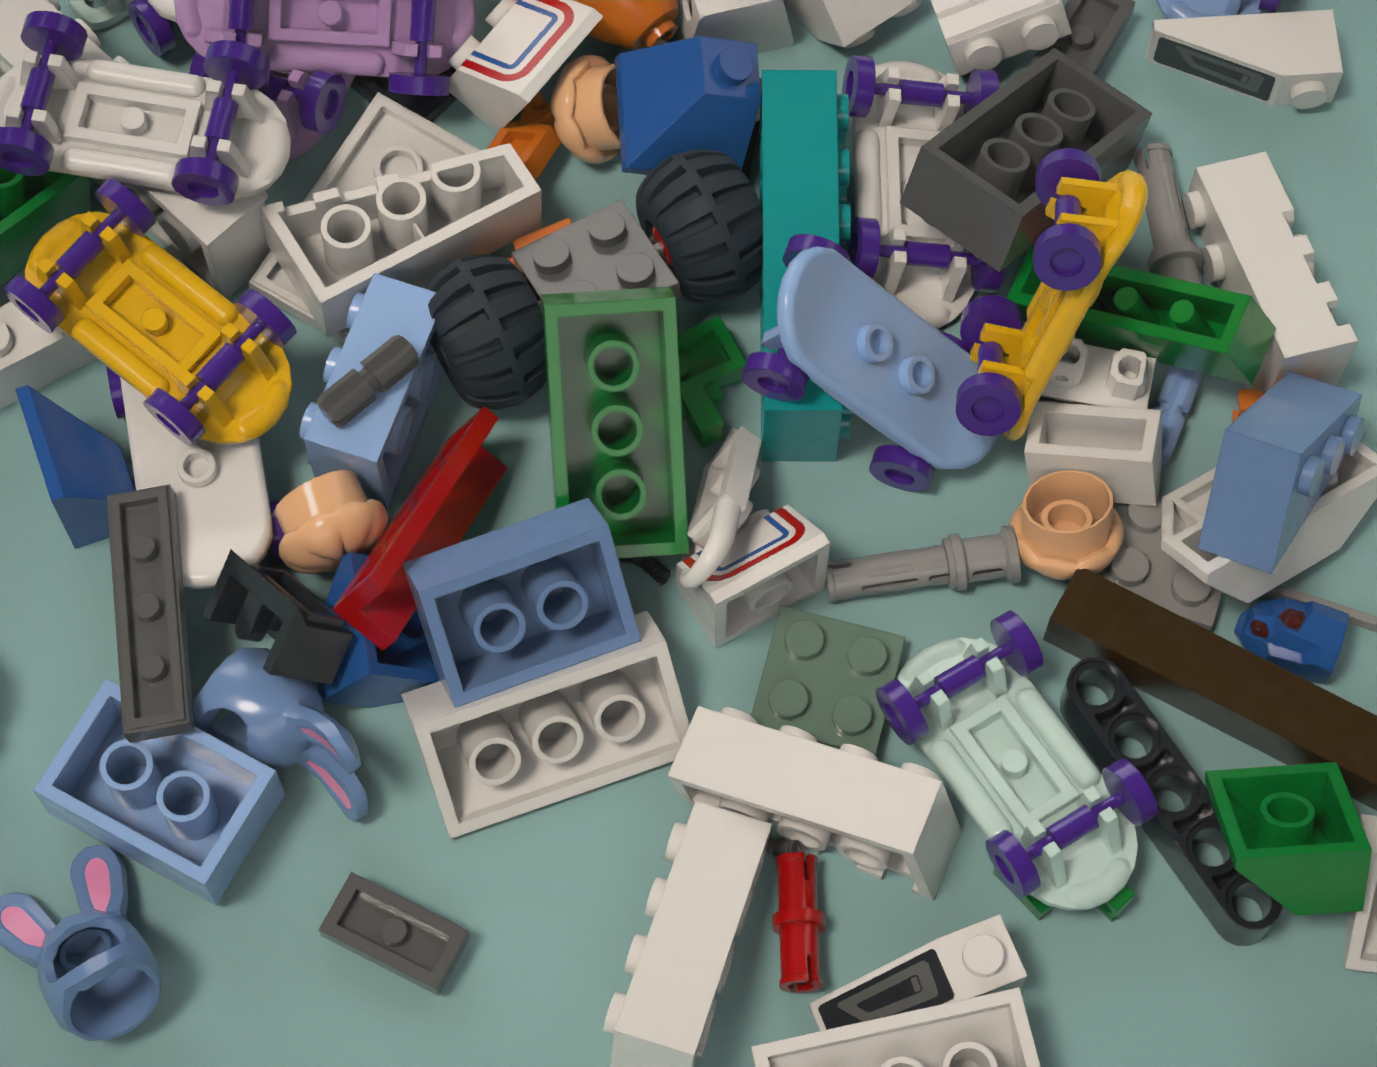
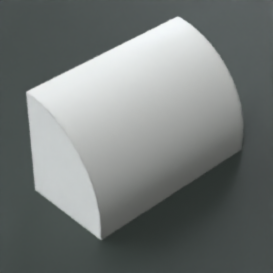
M1037 401L1031 415L1024 450L1029 486L1042 476L1056 471L1079 470L1092 473L1105 481L1113 493V503L1157 506L1162 463L1163 435L1161 410Z

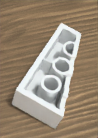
M696 800L688 823L675 822L665 853V860L673 862L667 880L659 877L655 878L645 909V916L654 918L648 936L636 933L627 956L624 973L633 975L627 995L615 992L606 1015L603 1032L613 1034L610 1067H694L695 1059H702L717 1004V999L714 998L716 993L722 994L736 948L734 938L735 936H741L766 857L772 823Z

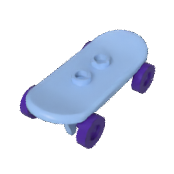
M812 234L792 236L788 240L782 258L787 270L782 278L778 294V326L766 331L761 342L769 350L778 349L777 354L772 352H754L750 354L742 372L743 382L755 392L768 398L780 401H798L803 398L809 379H811L812 382L821 387L839 403L891 441L900 445H881L877 447L869 466L870 473L877 480L890 487L910 492L925 491L930 486L935 468L940 470H961L979 463L991 452L999 435L982 436L974 434L964 428L956 416V394L958 388L967 378L977 374V363L970 360V347L961 339L937 330L850 262L848 253L837 243Z

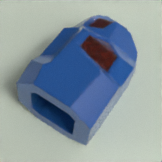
M1285 597L1270 601H1259L1240 614L1234 634L1242 648L1309 682L1326 683L1338 659L1348 626L1349 614L1315 601L1303 603Z

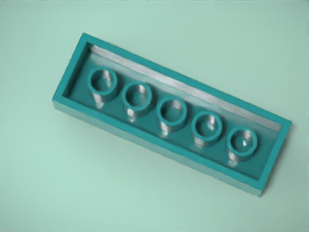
M762 70L759 119V201L763 208L762 278L760 279V352L777 354L778 349L769 350L761 342L766 331L778 326L777 301L781 281L787 270L782 258L788 240L797 234H812L837 243L845 251H847V242H850L851 207L850 204H847L850 152L849 149H846L849 97L848 94H837L836 70ZM809 379L803 398L798 401H780L761 395V461L836 462L839 439H850L851 414L853 412L827 394L821 387L812 382L811 379Z

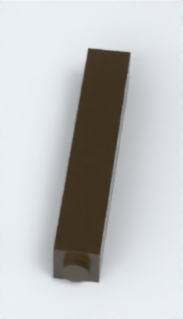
M1078 568L1075 571L1049 619L1043 638L1044 641L1081 660L1089 657H1102L1112 661L1123 672L1132 686L1286 765L1337 762L1351 798L1377 811V715L1088 569Z

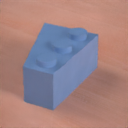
M1289 371L1231 423L1224 432L1198 549L1272 574L1346 454L1352 456L1356 452L1365 427V419L1357 417L1362 394Z

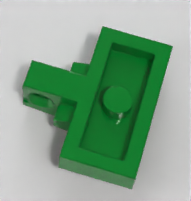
M717 316L678 334L682 420L686 419L690 430L702 449L725 438L722 433L724 421L715 405L724 402V395L720 388L742 379V372L746 364V360L721 316Z

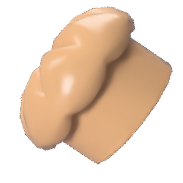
M596 55L580 56L567 63L557 77L556 86L550 101L551 111L555 117L554 128L559 140L578 160L602 164L616 157L621 151L615 64H610L603 57Z
M346 469L323 474L298 486L277 504L274 512L284 533L279 545V556L289 568L302 574L332 572L338 569L341 558L349 552L360 554L371 552L385 532L388 524L386 507L375 499L368 500L355 472Z
M1079 470L1056 471L1039 478L1029 486L1023 497V502L1015 509L1009 522V526H1013L1020 561L1028 568L1056 580H1070L1077 569H1088L1096 574L1104 570L1117 556L1124 539L1123 523L1113 506L1112 491L1106 482L1099 477Z

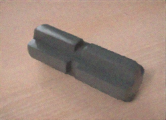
M392 336L360 362L363 368L359 372L351 369L319 395L317 403L321 413L334 426L343 427L376 400L374 396L376 391L379 390L385 393L418 366L419 359L416 350L403 336Z

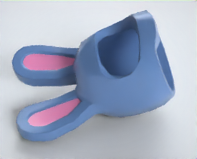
M240 648L227 657L213 672L193 701L195 727L274 770L292 764L302 766L320 780L349 820L355 822L367 815L368 801L366 790L360 778L354 772L361 766L359 748L352 734L333 717L324 713L322 696L312 681L268 674L263 669L270 652L267 648ZM222 708L231 710L221 721L212 724L213 717Z
M97 844L86 847L78 853L72 861L70 869L71 882L81 913L65 917L57 926L37 902L27 894L14 892L0 896V946L21 961L37 969L39 986L43 997L60 1028L87 1041L111 1040L133 1031L150 1016L160 999L162 969L158 960L140 933L127 921L128 886L127 871L123 861L113 849Z

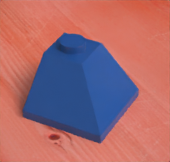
M697 36L620 53L615 58L622 172L648 175L653 168L666 158L677 153L695 149L722 152L730 157L742 171L761 102L757 43Z
M29 385L16 388L18 400L51 502L74 548L77 549L110 538L107 495L136 490L133 466L128 467L118 444Z
M349 552L341 558L325 601L328 607L333 609L368 555ZM417 608L396 641L384 651L344 620L343 624L353 634L348 651L342 659L332 684L317 682L323 702L374 708L402 703L401 694L440 681Z

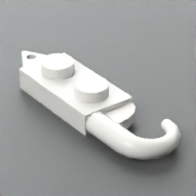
M743 426L738 430L734 427L730 429L720 450L704 466L687 532L692 541L703 550L690 569L686 568L680 572L679 583L685 589L698 587L716 571L730 551L736 531L742 526L752 510L753 503L748 498L750 490L756 483L761 471L756 466L762 440Z

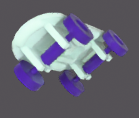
M1008 610L990 622L991 632L997 646L985 641L982 637L979 639L964 637L947 639L921 649L906 662L897 679H892L876 689V698L886 720L897 736L909 746L914 743L918 744L987 839L985 845L989 858L1003 882L1014 895L1020 899L1031 895L1048 906L1067 911L1089 910L1111 900L1127 884L1134 871L1138 851L1135 826H1141L1158 815L1157 802L1141 773L1132 763L1124 758H1120L1104 768L1101 775L1043 696L1028 679L1027 675L1043 666V655L1026 623L1015 612Z

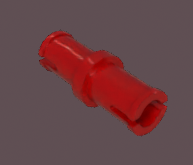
M804 852L784 853L775 858L778 876L779 911L772 915L773 932L778 934L780 938L781 979L779 980V987L782 991L788 992L792 990V984H794L793 993L815 992L823 987L820 971L819 933L825 930V913L818 910V857L810 853L806 855V862H804Z

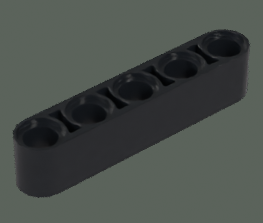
M1089 657L1079 661L1071 668L1060 697V711L1065 722L1101 772L1120 758H1124L1132 763L1141 773L1152 793L1158 790H1170L1182 799L1184 809L1178 812H1169L1157 804L1158 815L1141 825L1142 829L1213 928L1225 941L1236 946H1250L1260 942L1279 918L1283 905L1235 870L1207 787L1123 672L1112 661L1102 657ZM1084 685L1100 688L1105 693L1108 702L1102 705L1086 703L1079 697L1076 689ZM1121 737L1133 738L1143 745L1146 755L1140 758H1129L1117 749L1114 741ZM1197 843L1213 845L1220 851L1223 864L1219 866L1202 864L1195 857L1192 845ZM1247 897L1254 900L1262 911V920L1247 921L1242 919L1235 913L1232 899Z

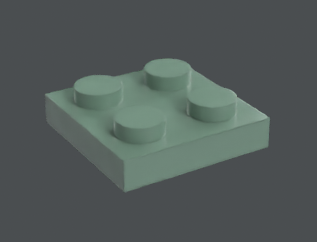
M780 606L751 716L756 719L759 725L779 731L783 725L794 726L813 735L817 739V743L840 749L842 744H852L864 748L876 756L885 722V716L876 698V689L896 678L906 636Z

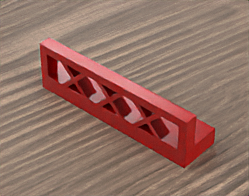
M485 406L446 440L332 609L382 651L396 641L416 610L403 562L458 544L508 469L481 446L499 419Z

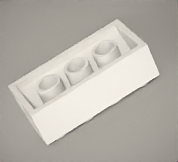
M648 610L634 615L641 641L462 706L454 707L441 681L401 694L450 839L675 760L690 724L666 640Z
M1020 987L751 1046L754 1067H1041Z

